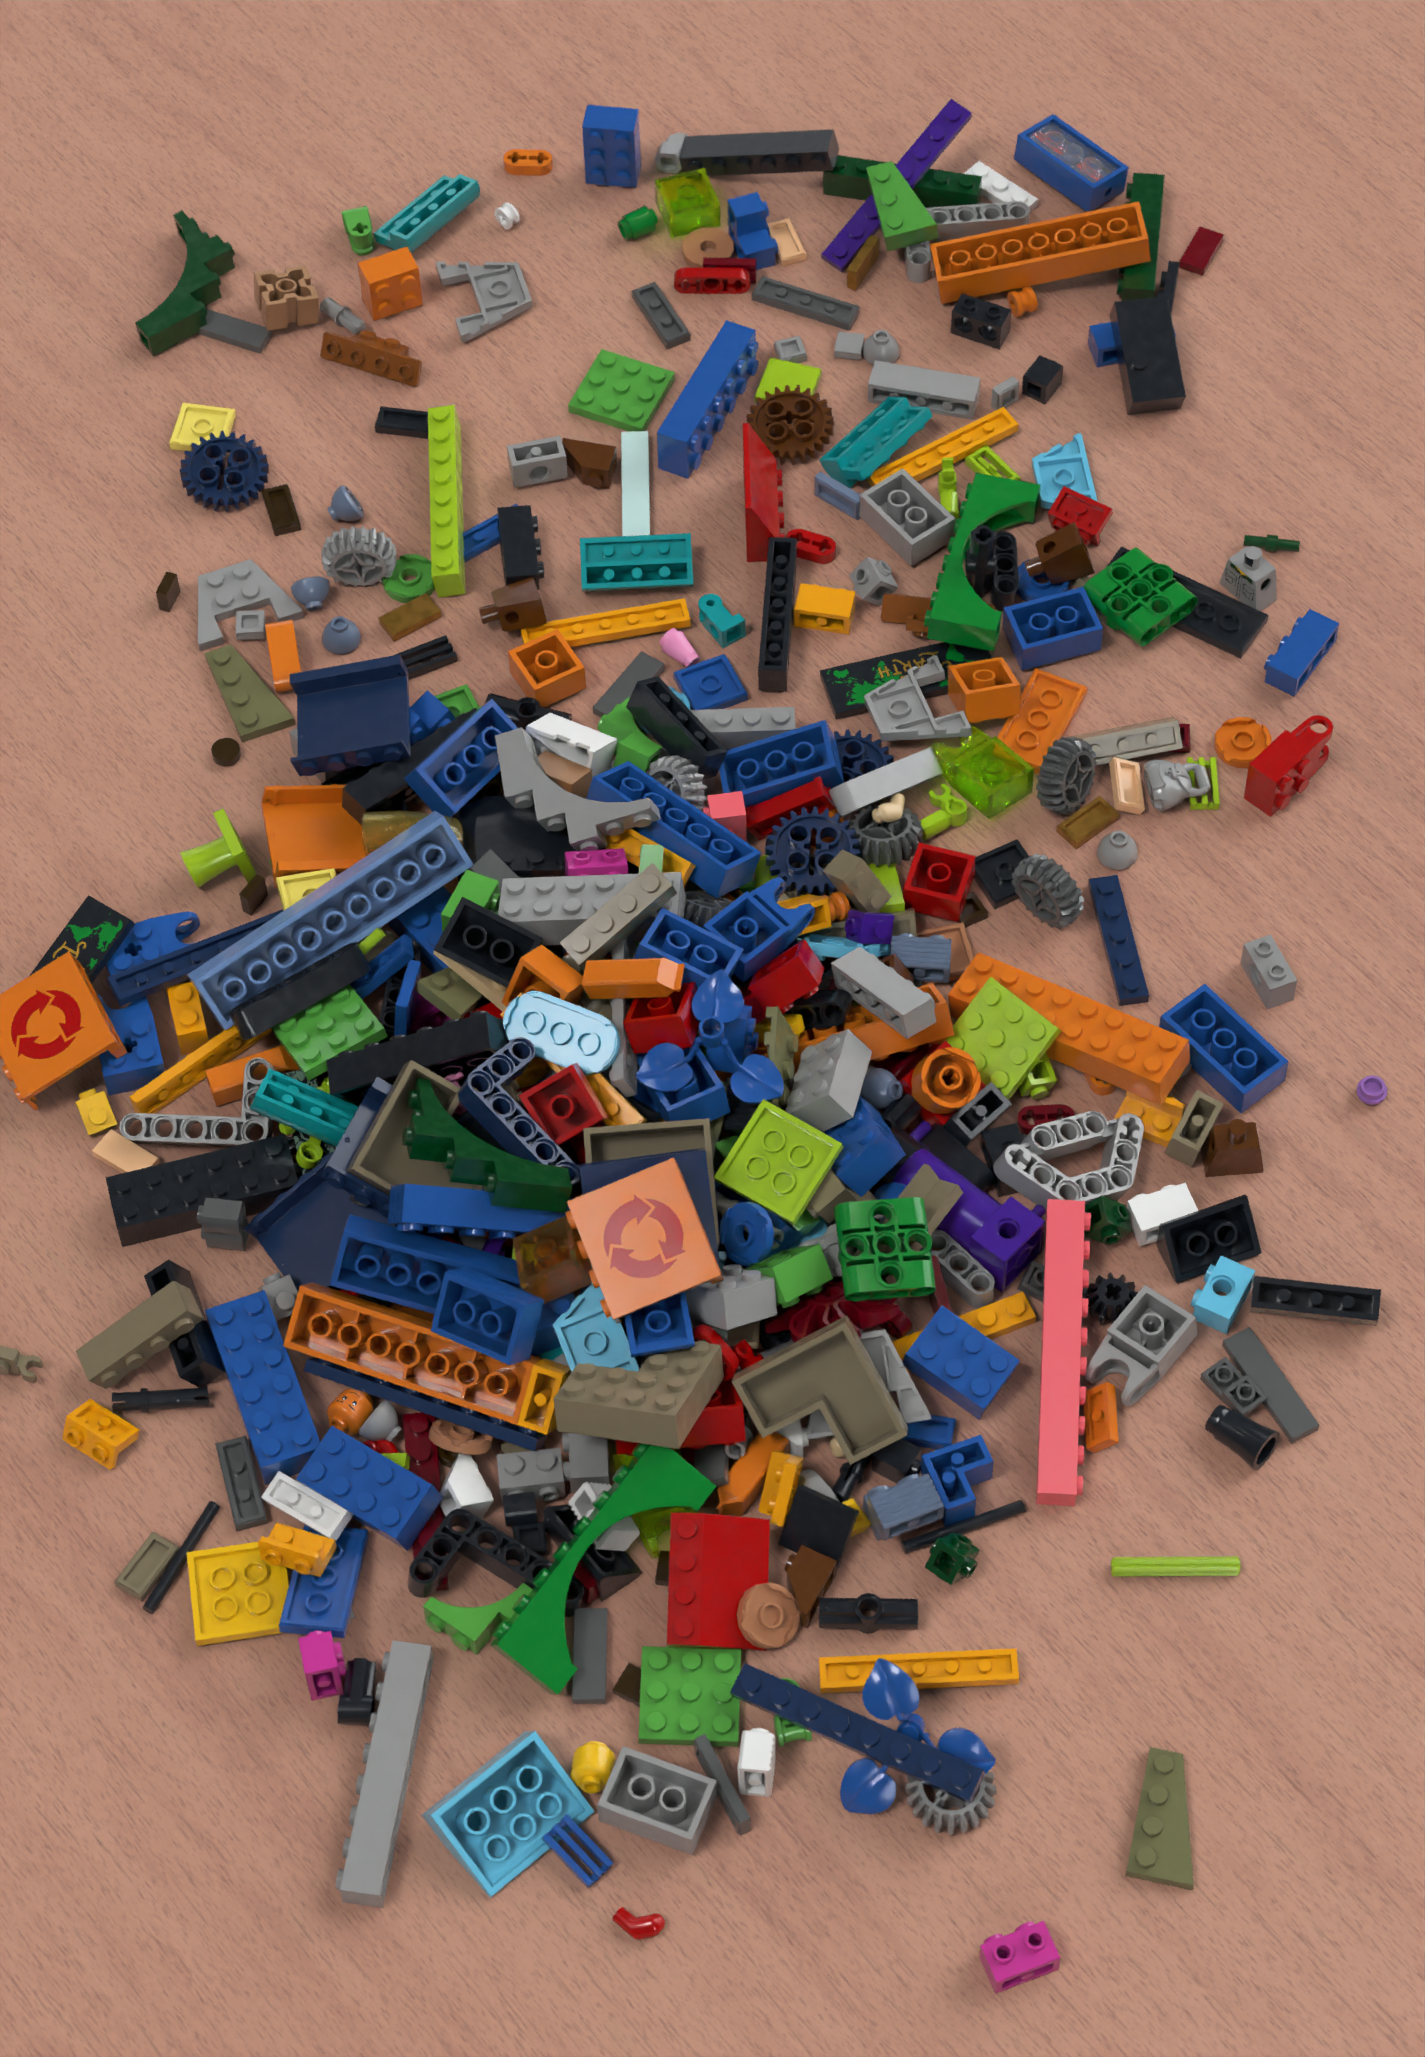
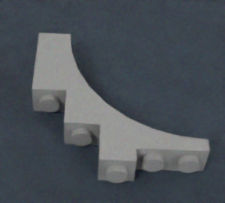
M522 727L495 736L505 798L515 809L528 808L534 803L537 821L547 831H560L567 826L569 843L576 851L598 850L607 847V835L616 836L622 834L624 830L634 827H646L653 821L661 819L659 808L650 798L630 802L605 803L584 799L565 791L547 776L537 757L533 739Z

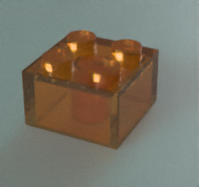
M566 1216L513 1238L520 1286L524 1291L544 1299L543 1304L592 1283L588 1272L592 1270L590 1259H583L577 1245V1241L582 1240L577 1228L572 1230Z

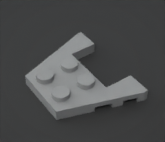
M446 261L436 262V270L442 286L469 281L480 313L455 318L456 328L462 343L532 308V299L518 262H484V266L469 265V262H459L458 265H446Z
M251 559L199 575V649L203 651L224 644L217 622L236 616V611H250L271 605L278 622L302 619L303 611Z
M937 655L928 658L927 664L920 668L914 666L907 670L908 675L898 681L892 679L864 695L865 706L882 741L972 736L971 726L963 710L934 718L920 689L921 686L945 680V672Z
M886 1330L861 1333L859 1338L889 1393L897 1392L900 1412L906 1424L931 1420L930 1413ZM820 1409L810 1413L807 1429L808 1440L834 1436Z

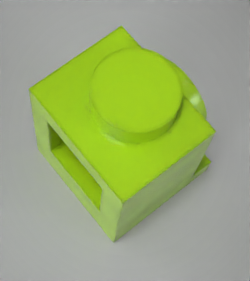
M1046 1052L1019 1086L1021 1096L1031 1095L1033 1100L1042 1099L1049 1094V1090L1056 1084L1057 1079Z

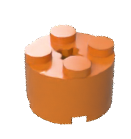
M948 1047L937 1050L922 1059L915 1067L912 1075L913 1098L925 1109L937 1114H949L968 1104L977 1095L981 1084L980 1072H978L972 1056L959 1048ZM943 1076L947 1077L946 1083L950 1084L949 1086L945 1084V1080L942 1079Z

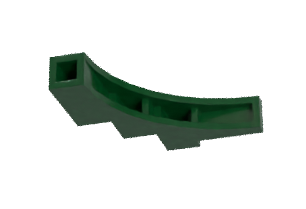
M182 210L174 214L173 217L178 234L187 246L184 271L177 286L167 299L154 311L135 323L140 342L153 357L200 332L199 328L207 325L205 316L208 313L205 306L222 297L219 289L221 285L219 276L235 268L233 261L235 253L230 243L224 242L218 235L210 238L206 232L202 233L193 217L189 218Z
M417 1078L415 1089L410 1090L408 1094V1109H412L409 1127H404L402 1144L407 1146L409 1159L443 1162V1168L448 1170L450 1182L484 1185V1191L489 1193L491 1206L565 1213L567 1201H569L572 1191L568 1168L545 1165L519 1158L477 1138L458 1124L443 1108L434 1094L430 1080Z

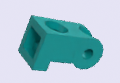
M706 594L699 599V620L722 648L746 636L745 619L740 613L732 616L723 606L721 597L716 594Z

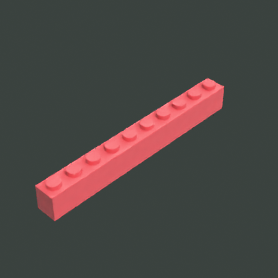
M1047 1199L1036 1504L1075 1506L1076 1495H1082L1083 1476H1077V1465H1083L1084 1446H1078V1435H1084L1085 1416H1079V1405L1085 1406L1086 1386H1080V1376H1086L1087 1362L1086 1357H1081V1346H1087V1328L1081 1327L1082 1317L1088 1316V1299L1082 1298L1083 1288L1088 1289L1089 1270L1083 1269V1260H1089L1090 1241H1084V1231H1090L1091 1213L1085 1212V1201Z

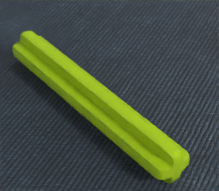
M1237 1556L1113 1557L1111 1559V1574L1114 1577L1237 1576L1240 1573V1559Z

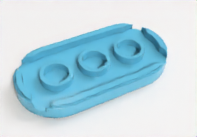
M530 991L520 997L517 996L507 1006L503 1016V1027L508 1040L511 1041L517 1037L528 1039L534 1045L535 1056L564 1068L578 1063L584 1075H592L608 1069L618 1056L620 1049L619 1033L609 1019L598 1013L540 991Z

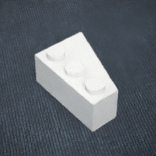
M548 713L526 726L525 731L533 739L537 756L544 751H548L592 769V779L594 776L610 770L617 738L553 713Z

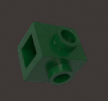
M1102 1195L1085 1205V1212L1091 1213L1090 1231H1084L1086 1237L1106 1245H1111L1119 1242L1122 1237L1132 1232L1129 1221L1130 1214L1126 1205Z
M953 1532L944 1538L939 1537L934 1542L929 1551L931 1555L925 1568L941 1580L952 1585L963 1578L968 1579L973 1574L978 1565L975 1559L980 1550L972 1545V1541L968 1537Z

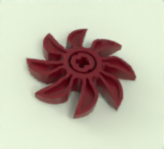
M833 1277L832 1280L822 1284L823 1290L808 1296L803 1294L799 1296L800 1301L789 1307L782 1308L781 1305L777 1306V1315L765 1318L764 1326L766 1334L790 1330L792 1341L795 1343L847 1315L858 1336L861 1337L860 1329L882 1324L898 1315L900 1309L899 1305L893 1304L897 1298L867 1301L845 1300L843 1281H840L839 1277Z

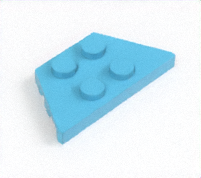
M1081 433L1074 435L1073 441L1064 446L1059 443L1052 447L1050 451L1032 458L1031 466L1035 483L1041 484L1039 501L1042 508H1051L1063 486L1097 501Z
M806 933L798 935L788 946V948H791L805 939L820 961H824L826 956L839 959L858 947L863 948L870 954H874L876 957L890 955L891 944H860L846 937Z
M592 1283L582 1295L579 1294L571 1303L568 1311L562 1313L553 1324L571 1373L578 1363H590L595 1366L608 1368L619 1367L638 1372L640 1368L636 1358L631 1357L628 1338L622 1323H616L612 1316L609 1318L605 1316L600 1300L605 1299L601 1288L595 1289Z

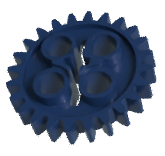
M221 431L220 436L217 438L213 433H210V440L199 437L200 445L191 443L192 451L184 452L185 459L181 460L180 469L182 486L186 488L188 496L193 495L195 503L203 500V508L205 509L210 504H213L214 511H217L220 506H224L226 512L229 511L230 505H234L239 510V503L241 502L249 506V497L257 500L258 491L261 492V490L265 489L264 483H268L269 465L267 464V456L263 454L261 446L255 447L254 439L246 443L245 434L237 439L234 431H232L229 437H225L224 431ZM230 452V454H229V456H228V467L225 468V466H226V461H225L226 455H227V453ZM224 474V478H223V481H224L223 488H222L221 490H219V488H220V486H221V483H222V482H221V475Z
M849 729L846 730L845 736H840L838 731L834 732L844 783L894 762L893 755H889V747H882L881 739L872 742V734L862 738L860 730L857 731L855 736H851Z
M814 806L812 814H808L805 807H802L800 816H797L794 811H790L791 820L788 821L786 818L781 817V827L773 825L772 831L774 835L767 836V843L769 845L765 846V854L768 855L766 857V866H771L769 868L770 876L778 875L777 877L786 881V892L796 888L797 897L803 891H807L811 895L818 891L820 896L824 895V890L826 889L834 893L835 886L820 866L826 863L829 864L842 849L860 858V850H858L860 841L859 839H854L856 837V830H848V820L839 823V813L835 814L832 818L829 817L828 808L824 810L823 814H818L817 806ZM816 830L814 875H809L811 831ZM800 835L804 836L806 839L798 842L794 841L792 838ZM825 837H832L835 839L831 843H826L822 841V839ZM794 862L804 864L801 868H793L790 865Z

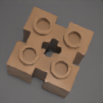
M306 265L285 268L284 273L277 274L275 270L254 272V298L259 311L262 310V319L267 331L288 328L287 323L293 322L298 326L319 323V298L314 285H311V278Z

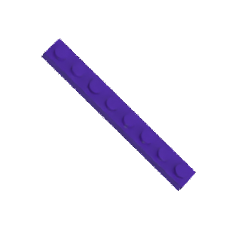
M953 99L949 100L895 165L912 189L972 118V112ZM872 194L821 254L823 260L842 273L854 260L868 237L874 236L880 229Z

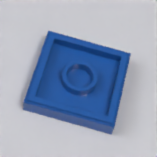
M725 654L673 672V679L680 691L686 695L691 710L725 709L748 700V694Z
M410 960L408 962L395 1005L394 1036L409 1035L419 1002L420 994L415 991L418 980H420V961Z

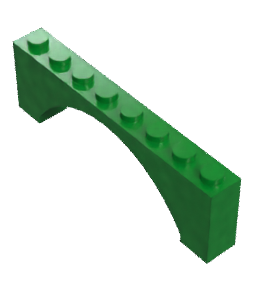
M980 473L975 474L973 484H967L965 494L967 501H962L959 517L962 518L956 519L954 526V535L956 536L950 537L948 553L950 555L945 554L942 564V571L944 573H939L937 577L936 589L938 592L933 591L930 601V608L932 610H927L925 614L924 627H928L927 639L989 651L995 650L1000 633L1002 612L995 611L986 604L969 584L963 569L966 549H969L971 531L975 530L978 525H988L996 533L1016 524L1024 522L1033 523L1039 505L1041 484Z
M643 1443L637 1444L632 1451V1454L635 1456L628 1466L623 1464L612 1478L615 1483L608 1492L603 1490L592 1504L595 1509L588 1518L583 1516L572 1530L575 1535L568 1544L563 1542L552 1556L556 1560L548 1570L543 1568L532 1582L535 1585L528 1596L523 1594L512 1608L515 1611L508 1622L503 1620L492 1634L495 1639L490 1646L551 1695H558L578 1669L571 1663L567 1647L565 1605L572 1575L587 1548L610 1526L625 1517L641 1511L661 1507L684 1508L688 1513L697 1512L716 1487L715 1484L670 1447Z

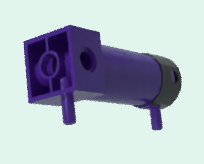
M922 1121L910 1134L900 1127L894 1126L890 1128L906 1155L875 1186L879 1188L885 1183L892 1182L908 1185L923 1164H928L940 1180L957 1184L963 1191V1194L936 1230H942L951 1236L994 1277V1287L1003 1293L1028 1267L1029 1263L1035 1260L1042 1252L1045 1221L1041 1218L1046 1213L1045 1208L1037 1204L1030 1211L1011 1196L1002 1205L929 1151V1148L920 1142L932 1129L927 1121Z

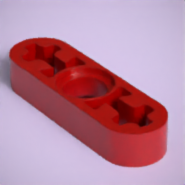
M685 267L676 270L674 273V288L683 294H742L750 289V273L744 268ZM709 278L717 279L718 282L708 283L705 280Z

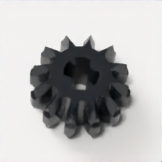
M1112 1272L1108 1274L1107 1279L1098 1275L1095 1284L1090 1283L1088 1286L1086 1298L1088 1299V1307H1090L1089 1314L1091 1317L1099 1316L1100 1324H1103L1106 1320L1111 1321V1324H1113L1138 1294V1292H1135L1134 1282L1125 1283L1126 1278L1124 1274L1118 1279L1114 1278Z

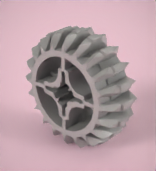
M352 525L351 529L348 530L341 527L340 532H332L331 537H326L321 553L323 569L327 571V576L333 577L334 582L342 581L344 586L352 584L354 587L357 585L366 587L369 584L376 586L378 581L382 582L383 577L392 576L397 563L396 549L391 538L385 537L384 532L376 533L375 528L365 529L364 525L362 528H355Z
M664 756L650 763V768L645 773L703 812V808H705L703 803L707 799L704 795V789L708 786L702 784L704 775L698 773V766L693 765L691 760L679 756Z
M987 1772L984 1775L978 1788V1795L976 1798H973L971 1804L934 1787L932 1789L937 1794L935 1802L932 1803L924 1792L923 1786L925 1783L907 1776V1780L910 1782L905 1785V1792L910 1795L907 1797V1804L909 1807H915L913 1809V1816L915 1818L924 1816L922 1819L924 1827L929 1826L933 1822L935 1823L934 1831L936 1833L940 1832L942 1827H948L947 1832L951 1836L954 1833V1827H959L960 1831L965 1834L967 1832V1823L977 1828L980 1822L979 1818L985 1820L988 1818L989 1811L987 1808L994 1807L995 1799L992 1796L996 1795L997 1789L992 1783L995 1776L993 1772ZM950 1807L959 1808L958 1810H947Z

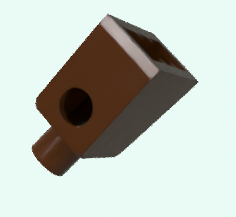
M1075 522L1038 540L1035 545L1039 556L1024 562L1030 578L1046 572L1051 584H1058L1095 573L1089 552Z
M533 577L493 590L491 594L494 604L478 608L482 624L499 620L504 632L547 624L542 600Z
M1234 1119L1229 1124L1212 1126L1201 1148L1205 1177L1263 1173L1264 1169L1256 1123Z

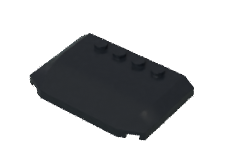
M487 796L465 804L460 808V843L473 864L491 849L519 878L565 876V852L576 851L569 843L567 826L560 831H547L537 821L534 803L528 808L515 809L505 796ZM627 861L628 874H638V867Z

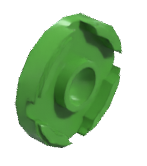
M417 554L399 556L400 559H397L392 576L383 577L382 585L385 593L393 600L401 603H407L425 593L430 596L435 590L431 577V561ZM408 575H413L416 577L412 581L403 580V578Z

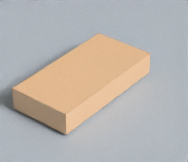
M789 218L768 223L769 235L771 238H775L778 245L776 256L782 267L807 261V254Z
M1113 757L1109 762L1115 810L1141 815L1145 810L1140 765L1138 762Z
M112 1129L92 1150L94 1157L120 1173L155 1166L160 1163L157 1156Z

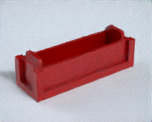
M819 776L814 778L812 782L755 806L750 805V808L745 807L746 828L760 841L767 838L773 832V825L781 827V817L786 818L788 821L791 820L790 811H794L797 816H800L802 807H805L808 814H812L814 806H817L818 814H822L826 808L829 811L834 810L836 807L828 792L831 788H826L822 778Z

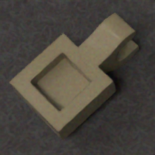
M0 1345V1374L7 1375L11 1373L20 1375L21 1373L25 1381L30 1383L36 1382V1374L29 1372L28 1369L31 1367L42 1368V1360L37 1356L20 1355L19 1350Z

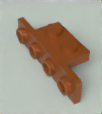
M329 331L323 334L320 354L322 358L413 387L419 384L422 361L409 357V346L400 344L399 340L393 338L383 339L377 337L376 333L371 331H361L351 338Z
M884 593L881 621L906 624V631H912L913 635L928 636V627H924L926 611L932 610L930 608L931 598ZM988 604L992 609L995 610V606L993 604Z

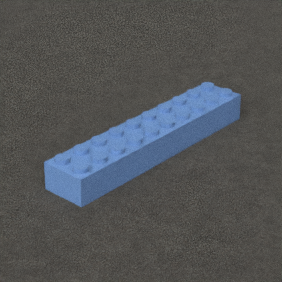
M434 811L187 974L217 1022L224 1030H227L234 1025L229 1016L230 1010L341 947L353 942L358 943L377 927H382L474 864L444 816Z

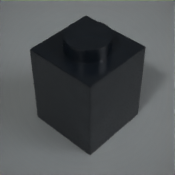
M1039 355L1023 375L1022 394L1046 404L1062 384L1063 366L1054 360Z
M901 1438L873 1453L871 1470L895 1483L909 1475H919L921 1472V1448Z

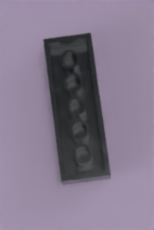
M476 1011L471 1013L468 1018L461 1020L449 1019L444 1021L443 1025L435 1028H419L415 1034L408 1036L396 1035L391 1037L390 1041L384 1043H369L364 1046V1049L358 1051H342L338 1053V1057L326 1060L330 1095L359 1107L376 1077L393 1085L404 1064L410 1060L442 1078L451 1074H457L458 1072L464 1074L463 1078L468 1077L474 1069L510 1042L503 1027V1019L497 1018L487 1011Z
M286 1134L105 1177L122 1247L201 1228L202 1224L197 1223V1212L199 1205H204L205 1198L243 1201L246 1217L264 1212L280 1194L287 1192L298 1183Z

